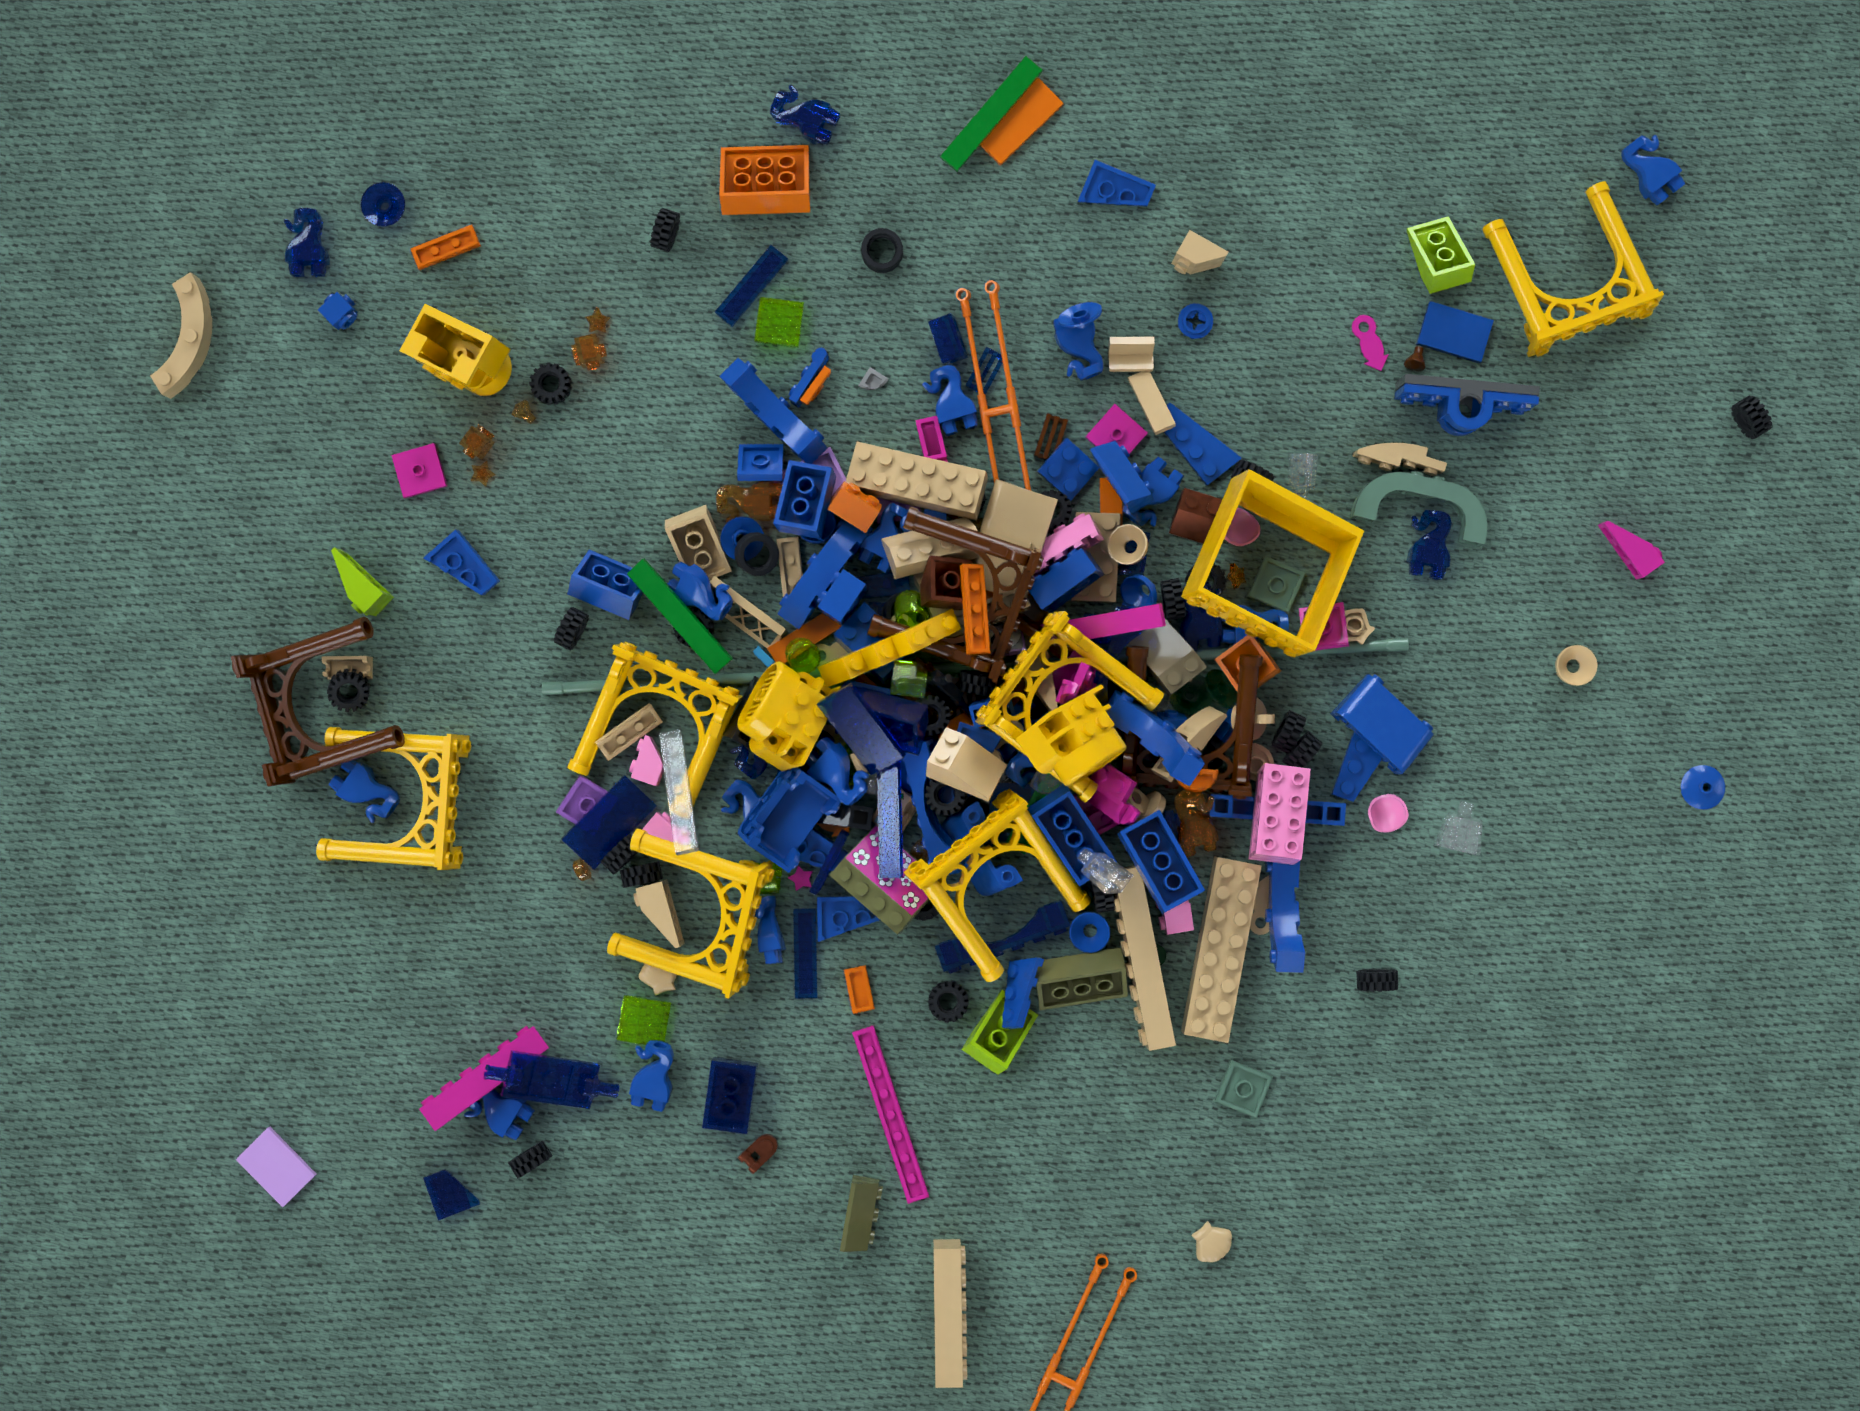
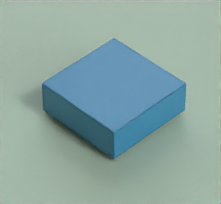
M760 646L753 651L767 667L775 663Z

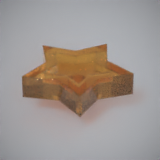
M596 308L592 315L585 317L589 322V332L599 330L606 333L605 324L610 317L602 315L599 308Z
M488 461L481 466L471 465L474 471L471 481H480L485 487L487 486L488 479L496 475L489 470Z
M1231 563L1230 573L1226 577L1232 582L1233 588L1238 589L1240 584L1246 583L1244 567L1239 568L1235 563Z

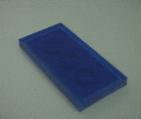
M852 682L817 703V706L870 775L905 757L906 753Z
M624 774L561 840L594 870L607 853L625 836L630 834L657 805Z

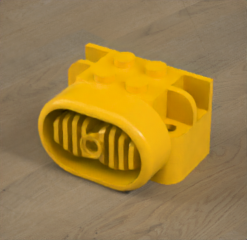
M424 304L399 350L421 363L424 370L434 374L438 379L444 382L448 381L460 390L465 388L480 396H489L499 392L507 384L511 376L512 363L508 355L511 349L493 336L427 304Z
M775 662L765 670L754 686L738 718V729L750 737L749 747L751 751L780 771L803 766L844 688L838 686L831 689L824 684V679L821 677L814 678L806 672H796L783 662Z
M1102 684L1048 712L1016 738V741L1037 771L1042 774H1048L1054 770L1067 787L1098 771L1121 755L1127 748L1115 730L1114 722L1107 714V711L1112 708L1111 705L1102 706L1095 696L1104 688Z

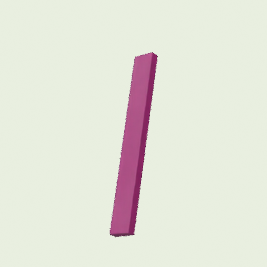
M874 1025L854 1031L852 1034L907 1203L910 1204L928 1198L927 1187Z

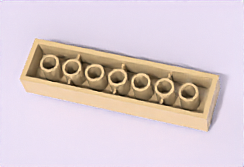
M1214 856L1181 1032L1184 1035L1229 1043L1261 865Z
M1135 865L1110 870L1111 875H1109L1111 888L1115 893L1114 911L1119 913L1120 918L1116 919L1118 933L1123 934L1124 941H1121L1120 945L1122 954L1125 957L1127 956L1128 963H1125L1126 975L1129 979H1132L1133 985L1129 986L1131 999L1136 1001L1137 1004L1133 1011L1135 1020L1138 1021V1024H1141V1029L1138 1030L1140 1043L1146 1046L1149 1051L1176 1046L1143 879Z

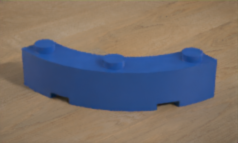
M737 358L719 377L782 442H785L791 448L794 454L804 463L812 464L828 448L822 442L824 439L823 435L816 429L813 431L809 429L788 409L790 404L782 396L779 399L755 374L757 369L749 361L744 363Z
M841 519L836 525L837 531L819 554L814 553L807 562L809 565L808 569L790 595L785 594L779 605L782 607L778 615L797 629H800L819 604L817 599L821 593L830 588V580L837 571L841 573L846 562L849 559L851 560L861 548L860 545L873 530L871 527L864 533L844 519Z
M1115 690L1107 702L1112 707L1107 711V714L1115 726L1127 734L1131 731L1140 737L1139 742L1153 755L1164 759L1162 764L1171 777L1190 786L1205 764L1200 757L1202 753L1192 747L1175 731L1176 726L1160 719L1134 701L1135 698L1127 692L1123 691L1121 693Z
M1265 861V871L1269 872L1268 909L1265 910V922H1269L1271 942L1270 963H1274L1276 972L1303 973L1305 949L1302 935L1297 934L1298 926H1300L1299 902L1296 901V894L1294 893V887L1299 888L1300 861L1294 865Z

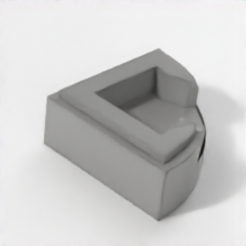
M870 367L858 387L865 390H875L878 387L884 386L889 379Z

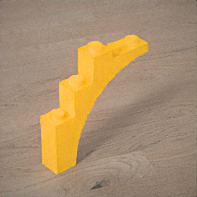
M950 609L871 645L833 659L817 668L824 679V684L829 687L853 679L869 670L884 666L900 657L917 652L961 630V627L953 609Z

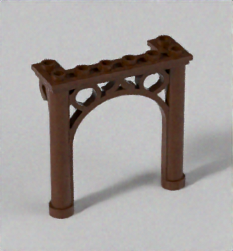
M910 506L903 525L904 529L969 549L986 562L993 579V596L987 612L988 622L990 620L994 622L997 617L1006 615L1000 635L994 625L988 624L989 629L995 634L993 643L990 646V652L995 650L993 656L989 654L966 655V647L957 644L965 641V634L957 637H944L920 651L988 673V678L992 679V682L997 683L998 678H1003L1006 670V662H1004L1003 657L1005 653L1009 654L1013 641L1010 640L1012 632L1016 633L1019 627L1020 620L1017 617L1019 611H1024L1028 600L1024 598L1027 589H1032L1035 577L1032 575H1034L1035 570L1040 571L1044 560L1041 551L1038 548H1034V550L924 514L919 512V509ZM987 554L1007 560V562H1003L995 568ZM1017 564L1024 566L1022 573ZM1005 567H1012L1016 571L1014 582L1009 586L1002 585L998 578V574ZM999 588L1003 591H1011L1016 588L1010 607L1003 602V593H999ZM997 603H998V605L1000 606L1001 609H998V610L995 611L996 606H997ZM874 614L867 635L885 639L911 626Z
M361 617L355 619L353 623L264 654L231 656L232 669L236 678H250L251 690L257 702V711L263 723V732L269 744V753L274 763L262 765L263 777L268 787L295 783L296 779L376 752L389 748L396 749L404 745L405 737L403 731L397 725L334 746L322 745L311 739L303 731L293 710L292 687L295 676L301 666L316 656L372 638L374 631L368 618ZM292 663L287 672L280 669L281 666ZM275 674L279 675L284 681L280 692L275 691L272 678ZM275 697H282V700L279 701V706L277 707ZM283 724L286 728H291L292 731L285 733ZM292 736L301 741L298 754H294L291 750L290 739ZM309 747L320 751L319 753L306 756Z
M1126 646V656H1128L1127 668L1146 681L1149 647ZM1240 655L1236 715L1233 731L1222 746L1200 756L1205 763L1203 769H1208V763L1216 757L1224 760L1228 765L1225 772L1218 774L1217 781L1209 788L1210 792L1223 793L1224 790H1228V795H1233L1235 799H1246L1247 796H1252L1250 770L1259 666H1262V656ZM1122 731V740L1127 748L1120 755L1119 771L1135 781L1137 785L1138 783H1143L1145 787H1156V784L1165 785V788L1178 789L1180 785L1175 778L1172 782H1169L1156 775L1151 770L1153 767L1144 765L1143 757L1151 752L1148 749H1144L1138 754L1140 737L1131 731L1128 734ZM1235 741L1232 762L1224 752Z

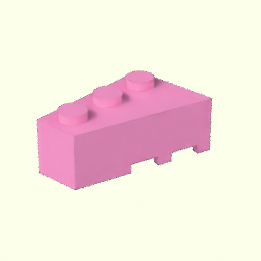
M1189 900L1163 913L1162 917H1158L1160 929L1165 930L1167 935L1194 930Z

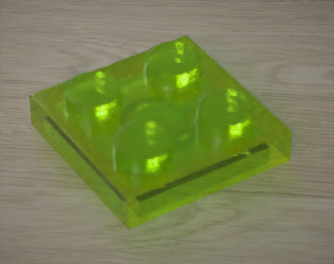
M760 297L754 341L756 343L799 348L804 302Z

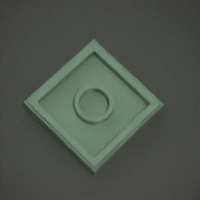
M1264 556L1247 597L1289 614L1306 573Z
M1231 1059L1214 1101L1257 1118L1273 1076Z

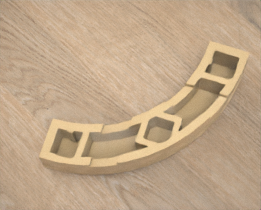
M191 272L172 284L179 299L182 316L178 342L168 360L156 372L150 375L160 393L170 399L180 393L191 382L190 380L198 369L200 370L207 356L212 336V316L209 298L200 278Z

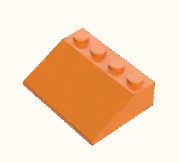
M809 145L721 147L719 197L722 215L810 213Z

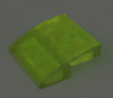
M624 995L616 1039L646 1045L650 1040L665 1042L671 1002Z

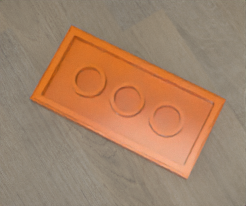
M1037 78L980 146L1001 166L1064 103Z

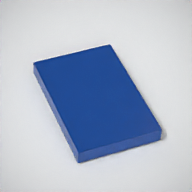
M1430 301L1416 345L1480 364L1494 320Z

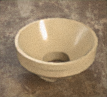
M1131 524L1119 526L1111 533L1108 539V552L1117 563L1134 565L1140 562L1148 551L1147 536L1138 526ZM1129 541L1137 543V549L1133 553H1127L1125 550V546Z
M1581 645L1569 646L1562 650L1557 656L1555 663L1559 678L1563 682L1574 686L1590 682L1595 676L1598 666L1593 652ZM1571 659L1576 660L1579 664V669L1575 673H1571L1567 669V662Z

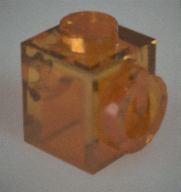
M596 333L574 338L575 344L571 345L576 366L581 365L583 368H587V370H594L599 368L600 364L605 363L603 357L607 356L604 343L600 344Z
M480 425L476 428L471 426L459 442L464 447L462 452L472 459L477 456L483 460L495 443L492 440L494 435Z

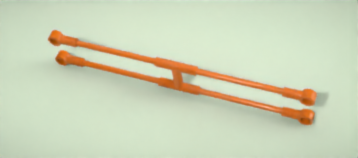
M989 280L985 284V291L989 293L991 309L994 311L1007 384L1008 404L988 409L986 394L983 392L970 319L972 316L969 304L971 293L965 288H960L956 292V298L960 301L962 315L966 322L978 390L979 411L983 432L986 435L994 483L996 479L999 480L991 437L990 417L1010 413L1012 427L1015 428L1025 489L1031 491L1020 430L1021 422L1015 388L1012 386L999 313L998 292L1000 286L997 282ZM994 284V290L990 291V286ZM966 292V297L962 299L961 294Z
M1098 1254L1095 1257V1266L1089 1276V1283L1057 1352L1051 1358L1029 1411L1036 1410L1051 1380L1072 1389L1065 1403L1064 1411H1070L1074 1407L1090 1373L1091 1364L1122 1297H1125L1131 1282L1137 1279V1273L1134 1268L1127 1267L1124 1270V1278L1117 1291L1118 1295L1085 1366L1082 1367L1076 1381L1055 1371L1094 1283H1097L1102 1270L1108 1266L1109 1261L1105 1254ZM1105 1258V1264H1098V1259ZM1127 1272H1134V1276L1132 1278H1127Z

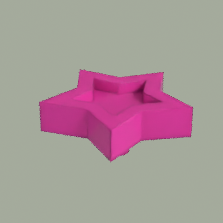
M797 866L796 873L788 877L795 883L796 891L803 886L812 887L809 878L813 871H804L800 866Z

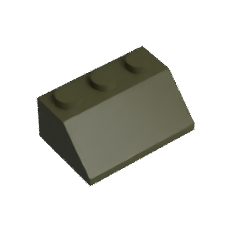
M853 1175L840 1251H867L868 1244L873 1245L875 1231L871 1230L872 1222H877L879 1209L875 1208L876 1199L881 1200L883 1186H879V1179Z

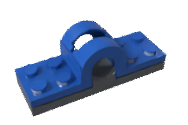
M1405 374L1396 382L1394 400H1401V404L1407 405L1414 404V401L1423 402L1422 405L1428 407L1436 406L1437 403V421H1439L1441 427L1451 435L1465 436L1486 424L1492 418V412L1500 413L1502 410H1511V414L1523 415L1524 412L1531 410V408L1539 404V397L1537 396H1539L1540 386ZM1460 403L1469 408L1471 411L1470 418L1461 414L1459 410Z

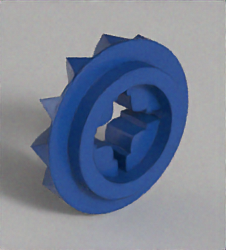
M1189 304L1181 310L1178 316V328L1184 336L1191 339H1201L1212 329V313L1202 304ZM1196 313H1198V321H1201L1202 324H1198L1195 330H1193V324L1188 320L1193 319Z

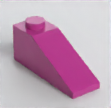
M1605 521L1598 525L1636 580L1644 578L1665 563L1662 559L1661 551L1651 543L1610 521Z

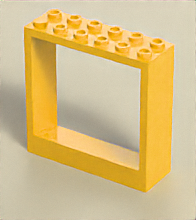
M1248 469L1231 478L1181 597L1186 599L1189 605L1207 610L1206 613L1210 616L1221 617L1226 620V624L1244 629L1247 635L1265 640L1264 643L1266 645L1284 650L1283 653L1287 656L1297 657L1313 652L1317 648L1364 530ZM1238 505L1330 553L1297 636L1203 588Z

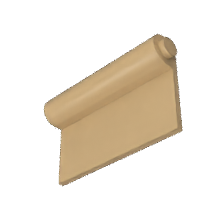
M996 479L979 532L1034 550V548H1038L1042 552L1058 499ZM987 554L995 568L1003 562H1007V560ZM981 557L971 559L972 564H984L986 590L993 592V579L988 565ZM1017 564L1022 573L1024 566ZM1005 567L998 574L999 581L1004 586L1011 585L1016 577V571L1012 567ZM999 588V593L1007 592Z

